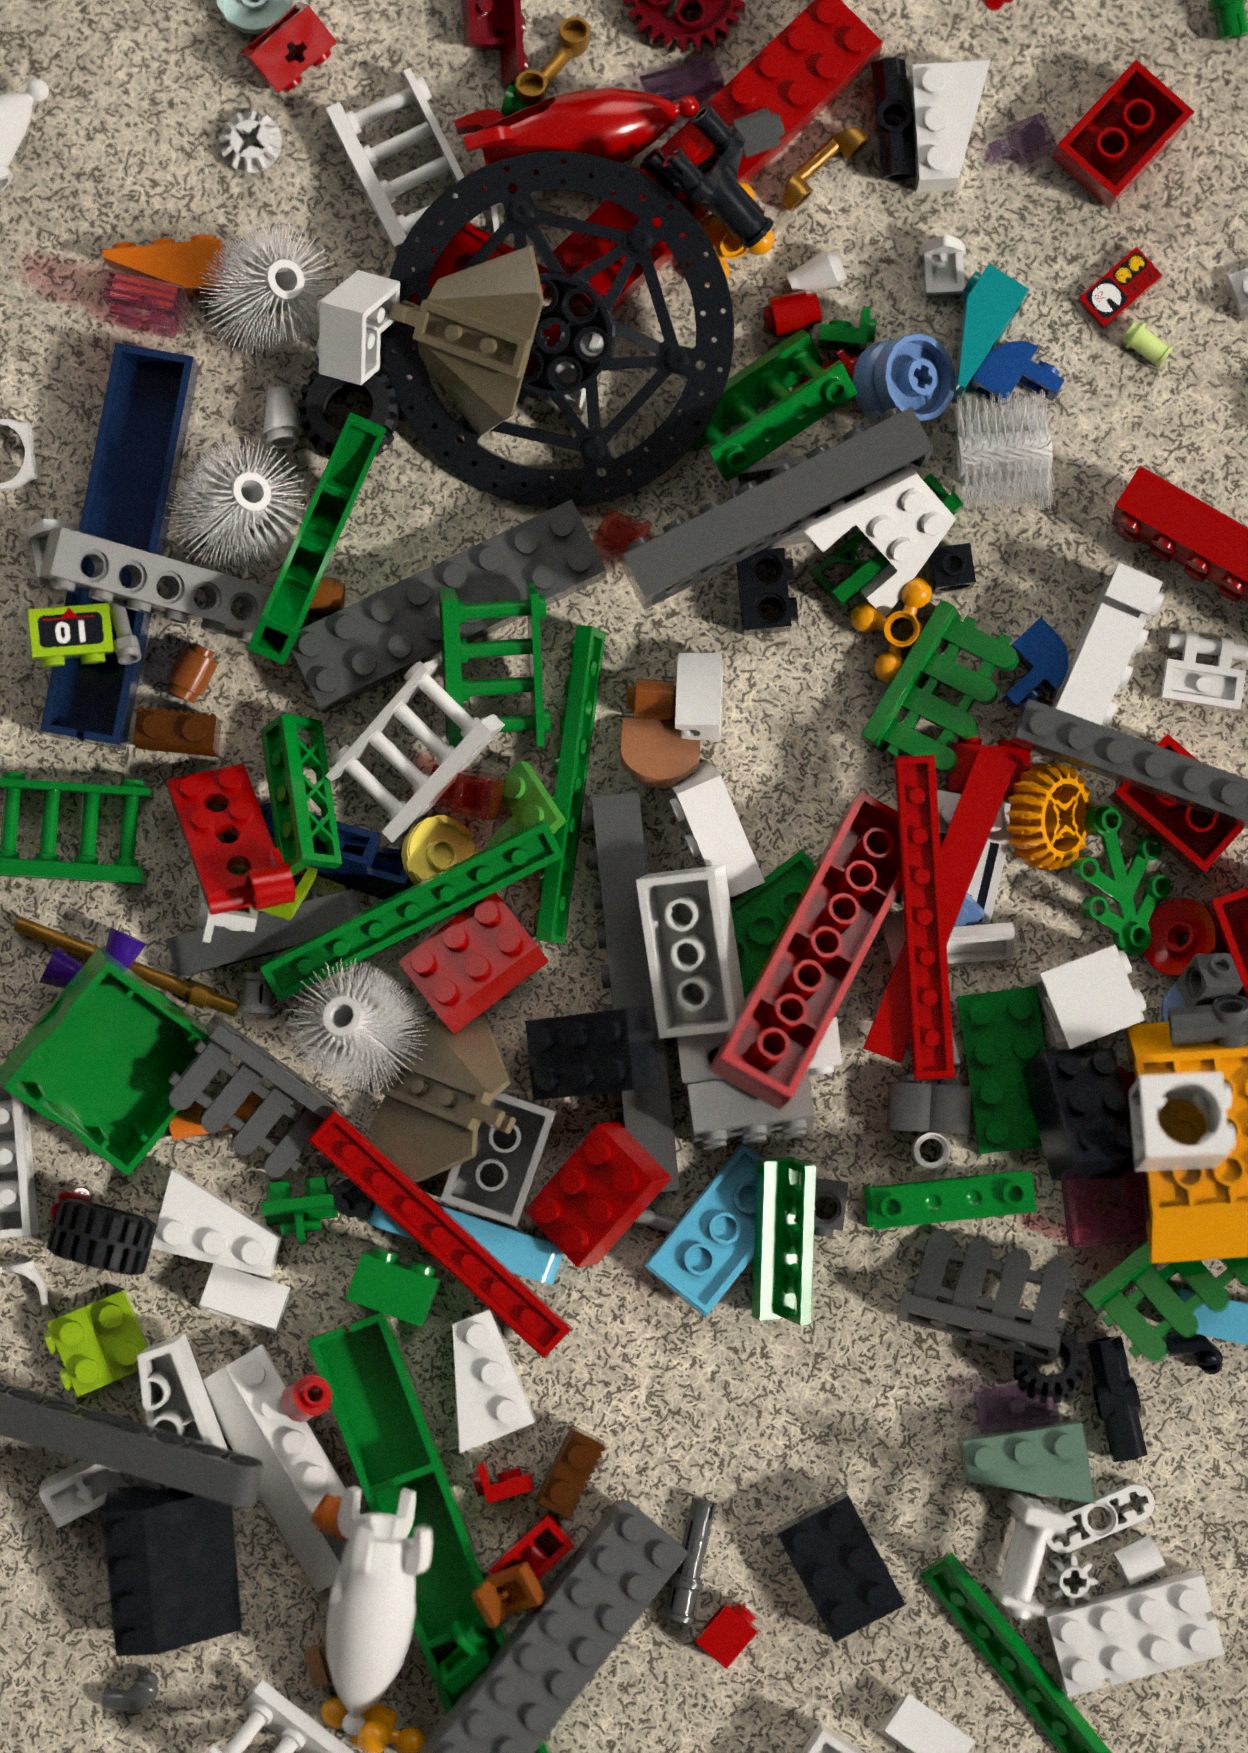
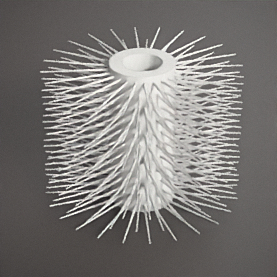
M280 223L279 237L277 231V244L276 233L275 243H273V227L272 240L269 228L268 236L264 229L265 242L264 236L261 238L260 234V237L259 235L257 237L254 232L255 236L251 241L247 236L248 240L245 237L246 241L244 243L241 241L242 245L240 242L239 245L236 243L235 252L227 244L230 250L226 246L229 253L226 251L225 258L230 261L228 262L230 265L226 264L225 261L215 259L224 264L220 266L227 270L229 274L217 269L215 271L219 274L214 277L220 276L224 279L218 281L207 276L210 278L208 281L213 282L211 280L218 282L208 285L225 288V290L202 288L219 292L207 294L223 295L224 297H207L220 299L197 301L213 303L227 301L210 305H220L221 307L208 312L207 315L233 307L214 318L216 319L233 309L235 310L214 327L231 318L232 320L235 318L230 328L235 323L237 325L240 322L237 340L246 324L242 335L243 338L245 334L246 353L248 336L251 330L253 346L255 336V349L256 342L258 345L259 335L261 339L262 330V352L263 337L265 350L266 343L268 350L271 349L270 336L272 348L274 339L276 341V348V345L278 346L277 341L281 336L284 343L285 340L288 343L287 339L290 338L292 340V337L293 340H295V337L298 340L297 335L299 336L300 327L297 324L299 323L303 326V328L301 327L303 331L305 329L308 331L307 327L309 328L307 324L309 321L304 319L307 317L304 314L315 320L313 312L309 309L311 307L316 308L318 304L314 303L317 301L312 299L321 300L319 295H325L309 290L331 291L315 286L333 287L313 284L332 281L305 282L306 280L329 278H308L327 274H313L318 272L317 270L321 271L320 269L325 268L324 266L303 273V271L315 264L303 270L301 268L321 253L319 252L314 257L312 256L307 261L305 260L301 263L306 258L303 256L306 251L300 257L299 255L296 257L303 245L301 243L297 250L299 238L290 254L294 240L290 246L291 238L289 232L286 255L282 259L286 247L283 250L285 238L283 242L281 237L280 243ZM271 249H272L273 261L270 259ZM255 255L259 259V265L255 263ZM246 260L252 263L253 270L246 265ZM222 283L231 284L233 286L224 285ZM302 294H310V295H312V296H314V297H310V296H306V295H302ZM306 303H310L312 306H311V307H307L306 305H308V304H306ZM296 305L302 306L304 308L302 310L306 311L307 313L297 309L299 307H297ZM290 309L295 310V311L297 312L296 314H298V316L295 315V314H293V313H291V312H293V311H291ZM283 310L289 314L290 319L283 316ZM276 314L281 317L280 324L277 322ZM239 326L237 327V329L235 330V332L232 334L233 337L235 336V334H236V332H237Z
M1026 390L1024 406L1022 399V408V397H1020V410L1019 392L1017 403L1016 391L1015 409L1013 401V412L1012 397L1011 411L1010 396L1008 405V395L1005 410L1004 398L1002 403L1001 393L999 413L997 403L995 413V396L993 406L992 393L991 409L989 401V410L987 400V417L986 398L984 407L983 396L981 418V404H979L978 409V397L975 408L976 394L972 410L970 401V411L969 396L966 410V395L965 419L962 414V402L960 412L959 397L956 417L957 437H955L956 461L960 477V493L962 481V502L964 503L965 498V513L967 505V515L970 490L971 508L974 499L973 514L976 498L977 504H979V493L980 511L982 504L983 514L985 498L988 507L989 494V512L991 503L992 514L995 494L996 507L998 495V510L1000 501V511L1002 495L1005 503L1007 495V511L1009 493L1011 503L1013 493V508L1015 501L1016 511L1017 496L1019 504L1020 495L1021 504L1022 492V510L1024 499L1025 511L1026 493L1028 500L1029 490L1030 507L1031 492V507L1032 497L1034 507V498L1035 505L1037 503V488L1038 501L1040 491V503L1041 495L1043 503V494L1046 491V506L1048 498L1049 509L1052 485L1051 474L1053 477L1051 468L1054 452H1052L1050 428L1048 429L1049 411L1047 420V399L1045 418V392L1043 405V390L1041 408L1039 402V410V396L1037 395V416L1036 395L1035 407L1033 395L1031 411V405L1028 406V393L1026 400Z
M249 439V451L246 446L245 464L244 445L242 458L241 451L239 457L237 444L235 449L237 466L235 456L233 462L232 454L230 457L228 449L226 453L223 450V455L225 454L228 460V467L226 459L224 462L223 457H220L218 451L216 458L214 454L209 453L216 463L213 464L211 461L208 465L203 458L204 461L201 460L198 467L193 464L196 469L193 467L195 470L193 472L198 474L197 478L192 474H188L190 476L188 478L193 481L188 480L187 483L190 482L192 484L184 487L185 491H183L189 494L186 496L192 498H186L181 495L178 497L185 500L182 502L189 503L184 505L189 506H175L182 508L176 509L181 510V512L171 513L192 514L178 517L202 515L196 518H172L188 519L176 522L196 521L188 523L190 525L202 521V523L175 531H185L192 527H197L190 530L195 533H190L187 540L199 533L201 534L187 547L207 532L208 534L190 554L208 539L206 548H209L212 544L209 553L215 543L211 554L213 557L216 548L214 565L221 542L220 559L223 552V566L226 564V553L229 546L228 568L230 557L233 569L232 555L235 563V549L237 556L239 550L241 563L242 558L244 563L246 559L250 563L248 553L250 558L253 554L255 558L257 556L260 560L262 556L257 553L258 549L261 553L263 549L266 555L265 551L268 553L267 550L269 548L273 551L271 546L274 549L277 547L276 544L272 543L274 542V536L276 538L279 536L281 538L279 540L284 543L282 539L286 536L281 532L282 528L279 524L287 527L286 523L290 521L281 518L283 516L277 515L281 513L272 511H282L285 514L281 515L297 517L290 514L294 512L284 510L289 509L284 508L285 506L295 505L289 504L292 503L290 501H281L291 499H279L292 496H271L307 494H287V492L294 491L276 492L287 489L284 487L271 491L277 487L296 482H287L275 486L284 482H275L276 480L280 481L283 474L272 480L271 478L282 470L283 467L265 480L281 460L263 475L265 472L264 468L266 467L265 463L260 469L261 462L257 470L261 459L259 456L257 462L259 443L251 468L252 454L249 461ZM217 474L220 475L223 483L218 482ZM208 480L215 482L217 489L211 487ZM274 503H284L288 505H277ZM186 508H199V509L189 510V509H186ZM273 520H279L281 523L276 524L274 523L276 521ZM255 524L263 527L264 532L257 530ZM249 529L255 532V538L251 536ZM226 539H227V546H226V553H225V543H226ZM238 556V562H237V560H236V563H237V565H238V568H239V556Z
M341 962V978L337 966L340 988L336 976L334 979L338 989L335 987L329 968L328 975L332 985L326 976L330 985L329 988L334 995H332L329 989L327 991L324 986L322 988L317 986L329 1001L304 984L327 1004L324 1005L304 993L317 1002V1004L310 1001L304 1003L312 1005L310 1007L313 1008L306 1009L316 1011V1013L307 1010L298 1012L312 1013L302 1016L316 1018L289 1020H313L293 1024H317L301 1027L310 1029L296 1033L300 1035L313 1033L303 1036L306 1038L304 1040L309 1039L306 1041L308 1045H311L309 1044L310 1042L316 1043L309 1046V1048H313L308 1051L310 1053L306 1057L312 1056L315 1052L319 1051L314 1055L316 1057L309 1064L317 1059L318 1061H315L313 1064H316L314 1069L318 1067L317 1071L323 1067L322 1063L327 1064L320 1073L324 1071L323 1075L327 1073L326 1077L330 1074L329 1079L333 1076L332 1081L336 1075L338 1078L341 1072L339 1078L341 1080L343 1078V1084L346 1076L348 1080L351 1071L350 1080L352 1081L353 1079V1083L357 1076L356 1083L358 1084L359 1074V1084L361 1075L362 1085L364 1076L366 1085L368 1074L367 1084L369 1092V1073L372 1080L371 1063L373 1069L372 1086L375 1096L374 1075L378 1086L376 1068L379 1077L381 1076L377 1065L383 1073L385 1082L387 1079L383 1069L386 1073L387 1071L383 1061L386 1065H390L391 1068L393 1064L396 1066L389 1056L409 1069L388 1049L413 1063L399 1053V1051L406 1054L412 1052L406 1051L408 1049L403 1048L410 1046L400 1044V1042L408 1045L419 1043L407 1041L415 1039L400 1037L426 1035H403L421 1031H399L401 1029L414 1028L405 1026L419 1022L415 1020L402 1022L413 1019L408 1014L413 1013L414 1010L407 1013V1010L402 1011L403 1009L400 1008L406 1005L404 1003L409 998L404 1000V997L399 1000L394 998L403 991V989L399 991L401 986L397 989V984L395 987H391L389 991L388 989L386 990L387 984L391 985L393 979L388 982L389 977L381 984L383 975L380 978V983L378 976L375 986L374 981L377 976L374 974L375 978L373 979L371 976L369 978L368 974L366 983L364 978L362 987L364 968L362 969L360 979L359 970L356 984L357 967L356 977L353 978L354 967H352L351 976L350 965V975L347 969V983L344 977L345 993ZM370 998V1005L367 1006L368 999ZM379 1003L378 1008L372 1010L373 1005ZM343 1045L342 1050L336 1052L337 1048ZM349 1049L348 1055L345 1057V1050Z

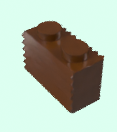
M141 705L137 708L133 743L143 750L218 757L222 722L214 713L208 715L206 712L200 714L196 711L193 714L190 710L185 713L182 710L176 712L174 709L168 711L166 708L161 711L158 707L153 710L150 706L145 709Z
M572 1425L535 1501L566 1518L572 1517L573 1510L577 1509V1503L581 1500L580 1495H583L584 1488L588 1487V1481L591 1480L592 1476L591 1473H594L595 1466L599 1465L598 1459L602 1458V1451L606 1450L604 1440Z

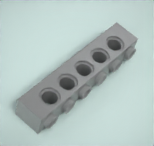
M63 527L50 530L39 577L51 580L50 586L59 590L74 592L75 587L89 590V598L112 603L113 598L127 601L126 608L142 613H150V609L153 608L165 612L164 619L177 623L187 624L188 619L202 622L201 629L213 633L224 634L225 629L239 633L237 639L248 643L252 638L273 589ZM84 556L89 557L94 563V573L90 578L81 571L80 564ZM122 567L127 568L132 575V583L128 588L122 586L119 581V572ZM160 578L165 579L169 584V594L165 599L158 594L156 589ZM198 588L206 595V605L203 609L198 608L194 602V594ZM235 599L240 601L243 607V614L239 620L231 612V604Z

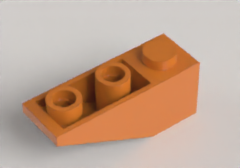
M195 235L190 238L191 241L176 243L171 238H160L151 241V245L136 246L133 242H119L113 244L112 249L102 250L103 258L108 267L187 297L211 296L207 293H219L202 288L225 290V288L208 285L216 283L208 281L210 278L207 276L218 281L222 280L214 277L217 275L215 274L217 272L212 269L214 267L211 264L225 270L220 266L222 264L215 259L220 260L218 258L219 254L225 259V249L221 239H214L213 235Z

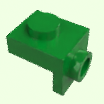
M457 1619L452 1624L455 1640L460 1646L438 1664L442 1685L453 1695L463 1686L471 1685L478 1678L481 1670L490 1663L486 1649L488 1641L484 1634L474 1625L467 1627L460 1619Z

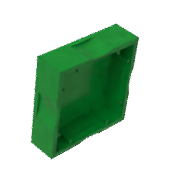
M99 947L0 1066V1082L4 1089L48 1120L68 1128L86 1147L129 1176L162 1137L171 1119L178 1111L171 1106L168 1099V1092L173 1086L168 1081L169 1077L174 1071L181 1076L199 1053L194 1049L195 1044L199 1039L207 1043L210 1037L204 1024Z

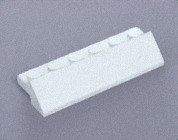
M261 1344L202 1381L219 1427L232 1450L262 1461L263 1468L258 1494L315 1591L318 1593L334 1585L347 1541L317 1531V1525L310 1522L315 1508L327 1493L334 1498L337 1495L342 1498L345 1489L349 1488L310 1420L296 1422L288 1418L283 1412L281 1395L288 1386L285 1378H282L264 1345ZM360 1507V1512H359V1513H360V1515H363V1514H365V1513L363 1512L362 1508Z

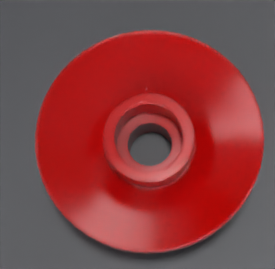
M1176 898L1161 904L1153 911L1149 919L1148 926L1151 930V941L1144 955L1150 965L1159 972L1170 976H1181L1194 954L1213 953L1217 940V926L1213 915L1203 904L1189 898ZM1189 934L1188 942L1182 947V938Z

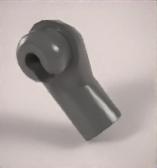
M145 1671L138 1675L137 1683L128 1690L105 1688L102 1708L129 1712L140 1711L156 1698L159 1691L157 1687L159 1683L158 1676L153 1672Z

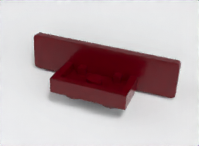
M461 0L464 47L499 50L502 87L508 88L509 84L515 85L519 74L528 68V57L524 53L523 45L526 22L521 14V0Z

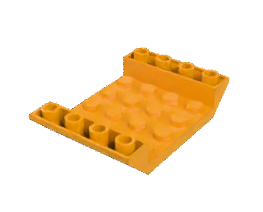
M1168 1022L1134 1024L1126 1027L1129 1065H1134L1135 1081L1140 1075L1223 1072L1224 1084H1230L1232 1094L1231 1108H1226L1227 1124H1233L1235 1148L1230 1149V1154L1217 1168L1145 1171L1150 1220L1146 1223L1150 1264L1248 1257V1043L1237 1048H1225L1216 1044L1215 1041L1172 1045ZM1169 1099L1157 1111L1160 1128L1168 1138L1178 1144L1196 1145L1208 1132L1203 1114L1190 1102L1181 1099Z

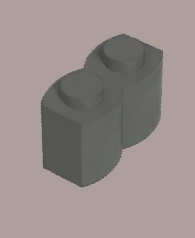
M898 1075V1082H888L886 1130L969 1134L971 1086H962V1078L956 1077L938 1079V1084H922V1080H913V1075Z

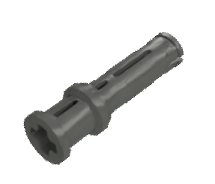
M694 1497L691 1500L689 1518L682 1542V1547L689 1554L678 1566L676 1572L668 1579V1582L671 1584L666 1609H662L660 1613L661 1617L687 1624L696 1623L697 1618L693 1614L698 1592L704 1588L703 1579L700 1576L711 1525L717 1507L715 1502Z

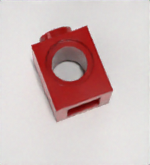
M726 1600L697 1633L695 1642L727 1669L758 1633L757 1626L752 1623L756 1616L739 1601L733 1606Z

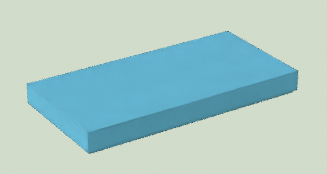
M743 1142L642 1266L704 1318L754 1257L757 1159L764 1158L748 1145L743 1144Z

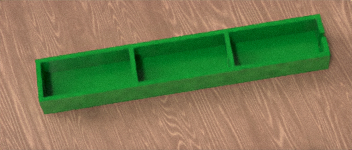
M377 1312L350 1323V1332H347L346 1326L343 1325L312 1337L307 1342L320 1377L331 1388V1407L371 1513L397 1515L401 1491L403 1488L416 1491L414 1520L407 1539L414 1538L415 1528L425 1526L431 1529L432 1549L429 1567L425 1572L415 1575L416 1612L413 1627L447 1715L469 1687L463 1686L453 1695L442 1685L438 1664L460 1646L455 1640L452 1624L457 1619H460L467 1627L471 1625L476 1626L488 1641L486 1649L489 1661L509 1636L503 1621L496 1627L490 1628L472 1597V1592L487 1577L389 1315ZM545 1738L535 1753H552L547 1738Z

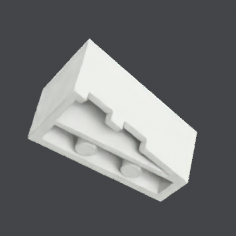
M710 761L699 764L693 775L678 781V785L669 787L674 797L669 802L677 821L681 822L684 820L689 834L685 835L684 838L692 857L699 856L704 867L725 864L729 897L731 898L761 885L765 881L720 773Z

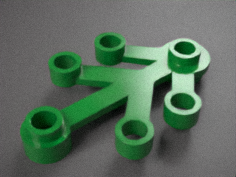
M1095 805L1089 808L1085 815V826L1091 835L1101 837L1110 877L1099 870L1098 862L1092 857L1077 858L1072 864V874L1076 880L1086 881L1117 903L1120 916L1109 910L1108 902L1102 896L1086 897L1082 901L1081 912L1086 919L1096 920L1113 932V942L1119 950H1123L1126 955H1140L1149 947L1151 930L1148 922L1158 899L1169 895L1171 891L1170 880L1165 875L1148 876L1144 881V894L1136 910L1133 896L1149 860H1155L1161 855L1162 845L1159 839L1154 836L1139 838L1134 846V856L1126 871L1117 836V830L1122 822L1121 815L1111 805ZM1147 843H1149V845H1150V853H1149V854L1146 852V844H1147ZM1084 864L1088 867L1087 875L1083 872ZM1156 881H1158L1160 886L1158 893L1155 889ZM1094 902L1097 905L1096 914H1094L1092 909Z

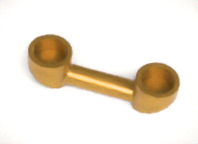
M569 17L563 20L559 27V48L540 72L526 70L519 74L516 79V94L522 101L538 104L546 100L547 87L571 58L579 57L587 50L590 43V25L586 20L580 17Z
M851 128L832 135L828 141L792 172L783 194V205L790 212H793L806 201L813 192V189L806 181L837 152L840 151L847 160L854 157L870 140L865 131L861 128Z

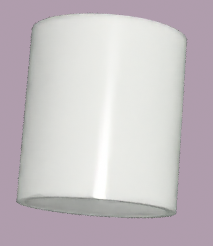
M922 1133L914 1139L911 1145L913 1160L923 1168H939L946 1163L950 1155V1146L947 1140L938 1133ZM927 1139H934L940 1145V1156L933 1162H926L920 1155V1146Z
M1150 1535L1113 1553L1117 1564L1120 1563L1123 1568L1121 1572L1130 1586L1166 1568L1165 1562Z

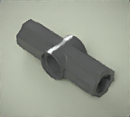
M1223 995L1213 1001V1005L1169 1008L1168 1025L1171 1044L1215 1041L1216 1044L1225 1048H1237L1247 1044L1248 1000L1239 995Z

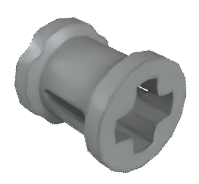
M242 972V979L246 982L244 1004L239 1006V1012L274 1015L275 1009L271 1007L272 989L263 973Z

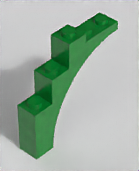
M352 412L349 413L247 647L248 650L285 665L387 428Z

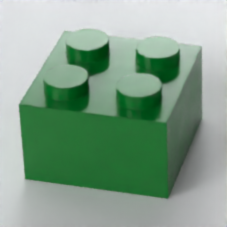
M379 1246L374 1247L372 1252L369 1250L363 1252L345 1299L422 1327L428 1319L442 1277L434 1275L437 1268L418 1260L412 1261L411 1265L397 1261L398 1253Z

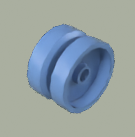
M919 333L870 345L861 353L854 367L853 384L858 392L855 395L856 401L863 413L876 424L879 423L877 418L895 407H899L902 412L912 406L920 422L937 418L948 408L954 396L956 381L953 362L944 346L933 337Z

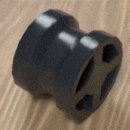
M349 1178L343 1180L334 1192L335 1206L345 1216L360 1217L367 1214L373 1207L374 1201Z

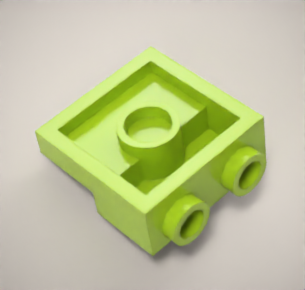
M126 1290L117 1292L47 1322L49 1331L44 1333V1338L51 1354L59 1353L65 1368L59 1370L65 1389L68 1392L75 1390L77 1397L139 1371L137 1355L149 1346Z

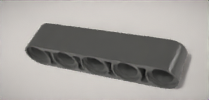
M356 889L304 901L291 920L265 912L259 913L254 932L244 930L232 931L225 927L214 925L210 943L202 942L203 929L168 938L167 941L177 978L187 977L288 950L361 913Z

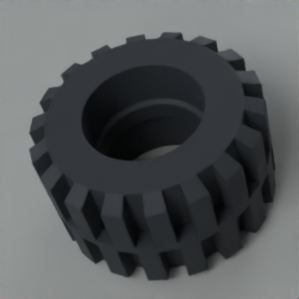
M315 370L309 375V384H303L300 391L302 399L298 400L299 419L309 442L311 441L314 448L320 454L324 453L330 459L342 431L329 424L326 417L327 408L336 396L350 391L359 392L367 396L373 408L369 421L387 428L376 456L378 457L384 452L383 446L385 444L391 445L394 440L393 433L395 430L398 431L400 423L398 414H400L394 388H392L390 380L385 374L382 375L378 370L362 385L322 375Z
M78 1199L59 1200L46 1248L58 1257L79 1264L125 1275H139L145 1273L157 1225L148 1218L120 1209Z

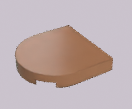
M622 717L620 762L625 771L639 779V783L654 788H668L678 785V781L696 772L699 765L700 740L681 738V730L675 729V720Z

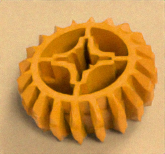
M1054 762L1031 765L1029 771L1021 773V782L1013 784L1014 796L1008 797L1011 806L1010 811L1005 814L1009 816V825L1006 827V830L1011 832L1009 845L1015 847V856L1022 858L1023 864L1030 865L1031 867L1050 871L1052 869L1069 867L1071 861L1079 858V850L1086 848L1085 837L1091 835L1085 826V815L1088 809L1093 806V803L1088 801L1090 788L1084 786V776L1078 775L1075 768Z

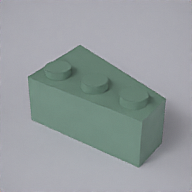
M1077 1419L958 1437L964 1478L968 1482L1095 1504L1083 1424Z

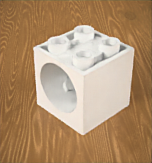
M1116 945L1031 977L1033 985L1037 986L1039 1000L1059 1049L1068 1050L1145 1020L1142 1013L1147 1010L1144 997L1139 988H1132L1127 975L1132 973L1129 959L1123 950L1118 952Z
M1223 1072L1140 1075L1128 1091L1135 1172L1214 1169L1230 1154V1149L1235 1148L1233 1124H1227L1226 1108H1231L1232 1104L1230 1084H1224ZM1169 1099H1181L1190 1102L1203 1114L1208 1132L1196 1145L1178 1144L1168 1138L1160 1128L1157 1111Z

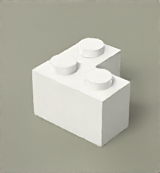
M357 270L320 300L316 311V318L319 321V339L316 344V355L319 357V374L362 385L380 369L381 333L396 321L389 318L392 302L400 303V281Z

